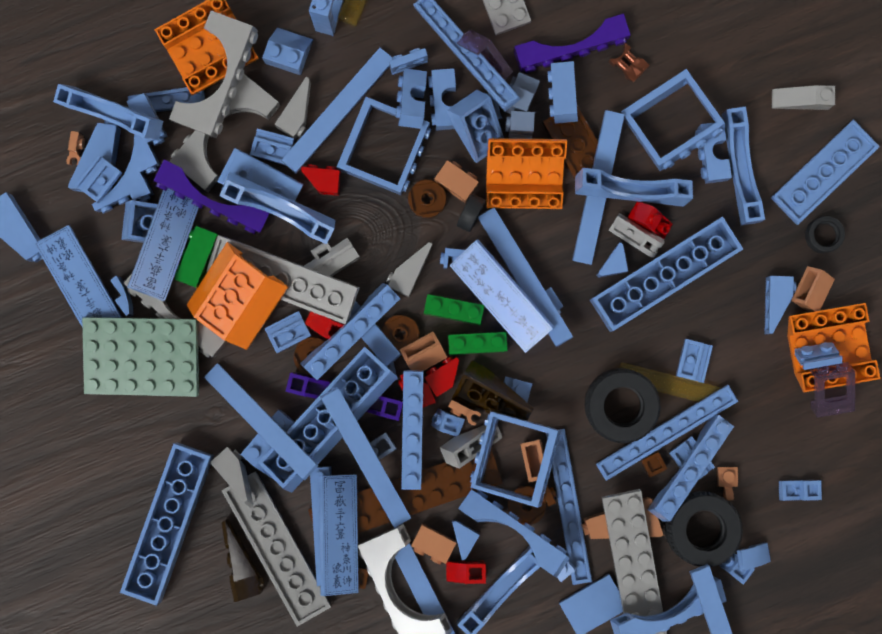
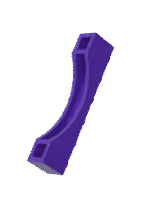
M621 14L605 19L591 36L578 43L567 46H548L530 41L514 46V54L519 71L530 73L540 66L546 68L550 67L551 63L560 60L561 62L570 61L573 56L579 55L584 57L589 55L590 51L598 50L600 52L608 49L610 45H623L627 43L630 32L625 16Z
M163 160L154 178V182L157 183L156 187L164 191L170 189L175 192L174 196L182 200L189 198L193 200L191 204L201 209L205 206L210 209L209 213L217 217L223 215L228 218L227 222L237 226L238 223L244 225V230L252 234L261 232L269 215V212L254 207L226 205L210 200L192 186L181 167L166 160Z
M291 372L285 392L317 399L331 382L322 379L316 380L311 376ZM381 395L366 412L399 421L403 400Z

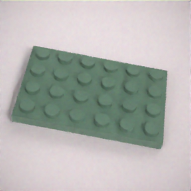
M125 317L82 318L84 394L199 396L198 320Z

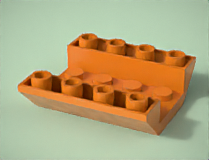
M206 0L154 29L192 96L225 78L227 71L225 49L220 40L215 35L206 31L204 27L210 11L236 19L226 0ZM253 47L251 48L250 60L246 62L245 66L259 59Z
M488 138L486 208L562 209V183L567 139Z
M226 242L187 303V307L196 320L224 341L247 350L285 294L288 286L275 276L264 274L241 257L243 253Z
M866 303L789 316L787 334L794 374L803 392L881 379L877 360H872L865 328V323L870 322ZM833 342L839 351V355L842 356L841 364L804 370L803 365H800L795 357V348Z

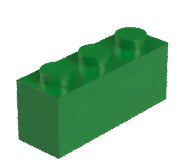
M198 226L191 230L188 237L190 242L188 247H185L181 256L183 259L176 269L175 280L198 288L206 274L218 234Z
M427 294L424 315L481 325L484 305Z
M506 332L448 335L449 355L507 352Z

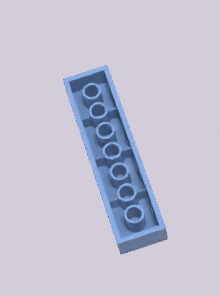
M721 217L598 294L590 302L609 332H613L743 250V247L725 219Z
M364 347L320 396L338 387L355 419L358 421L397 379V376ZM320 396L286 431L317 465L343 438ZM273 448L258 462L284 490L291 493L303 481Z
M173 443L120 593L156 606L162 602L214 455L181 443Z

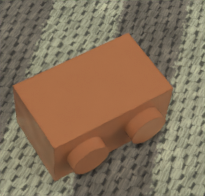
M447 160L434 178V181L466 203L479 184L477 177L471 172L465 173L462 171V167L455 161L449 162Z
M807 266L791 301L804 310L811 312L820 311L835 279L821 269Z
M434 332L400 349L410 370H426L447 358Z
M541 439L520 444L529 482L537 481L544 455Z
M422 523L411 546L414 547V552L422 556L425 553L431 556L430 560L441 565L442 562L447 563L456 545V540Z

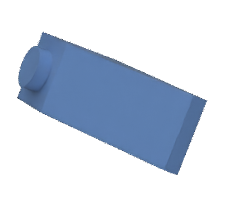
M766 277L764 334L774 333L788 307L793 293L796 291L794 277Z

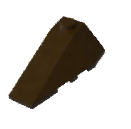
M473 360L464 372L452 397L453 400L471 409L477 407L485 409L486 413L489 414L490 412H498L523 420H528L534 410L532 406L493 372Z
M229 519L222 521L225 547L230 550L227 553V564L233 571L229 578L234 602L261 594L263 592L262 588H265L263 577H260L259 571Z

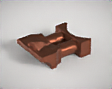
M625 43L623 54L618 58L610 59L609 63L613 67L617 65L624 71L625 78L634 83L650 65L644 59L636 58L630 52L631 47ZM623 57L631 63L630 66L622 60Z

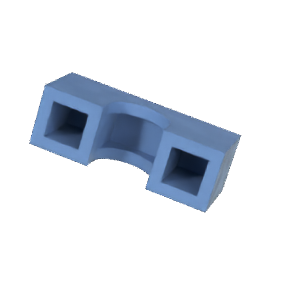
M404 68L403 76L399 75L398 87H401V91L397 93V102L400 103V106L396 108V118H399L398 126L422 128L425 102L417 101L413 98H423L426 88L427 71Z
M454 68L431 70L432 76H428L429 88H433V95H430V107L434 106L435 114H431L432 125H436V131L455 129L447 111L452 106H447L442 101L444 94L456 92Z
M715 123L701 124L695 131V136ZM725 130L719 134V137H712L705 146L698 149V158L702 160L703 165L701 177L705 179V184L728 181L732 178L729 159L720 160L713 154V146L723 144L726 141Z

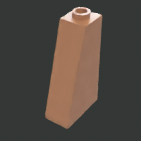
M650 497L643 498L649 537L664 536L658 518L647 510L652 503V499ZM604 512L583 518L584 524L581 525L585 535H588L591 539L609 538Z

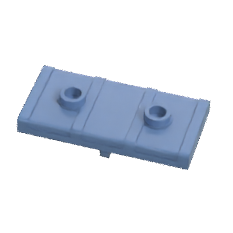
M234 148L217 181L224 185L229 172L293 201L296 200L303 186V183L237 148Z

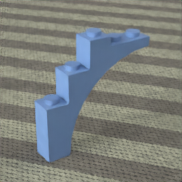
M145 93L127 101L129 108L159 119L149 97ZM163 126L158 140L143 138L134 134V147L128 167L117 185L104 196L100 203L94 202L92 204L96 212L107 213L113 209L112 206L118 203L123 205L130 201V197L132 200L147 202L151 199L150 196L154 195L144 174H152L158 170L157 167L161 166L151 145H159L164 142V138L168 137Z

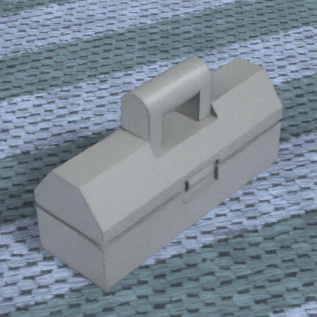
M346 238L332 248L328 243H322L312 249L311 253L315 259L304 265V267L332 277L360 259V256L349 239ZM328 249L329 253L319 258L318 255Z

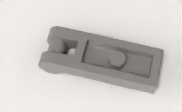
M620 213L609 229L610 232L652 258L657 255L658 248H661L665 243L663 238L653 235ZM648 241V242H650L652 245H651V246H648V245L646 244V242Z

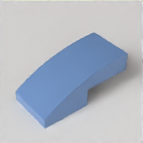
M115 276L110 281L121 295L115 301L124 314L131 317L134 314L130 293L126 290L127 287L123 284L122 278Z
M821 480L779 481V500H822Z
M767 542L737 550L740 570H748L771 562Z

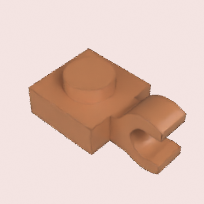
M71 131L68 146L69 156L66 160L68 165H72L73 159H77L78 165L81 159L79 154H81V150L85 147V139L79 132Z
M451 400L448 406L452 408L451 413L459 417L461 414L465 415L468 422L474 426L476 423L471 420V416L474 414L481 416L478 411L470 410Z
M717 467V487H723V498L727 500H734L732 487H738V467Z

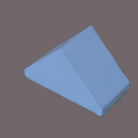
M622 243L617 244L597 273V277L628 272Z
M455 519L452 520L461 559L465 560L480 535L475 530Z

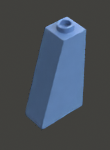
M104 121V124L97 123L69 182V189L83 192L75 184L98 155L114 167L116 166L121 129L116 124L109 121Z
M5 192L0 196V238L25 260L30 262L42 260L43 258L34 244L41 239L13 195Z

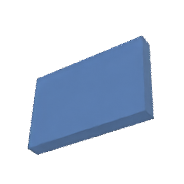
M609 574L558 602L576 634H586L623 612L619 590Z

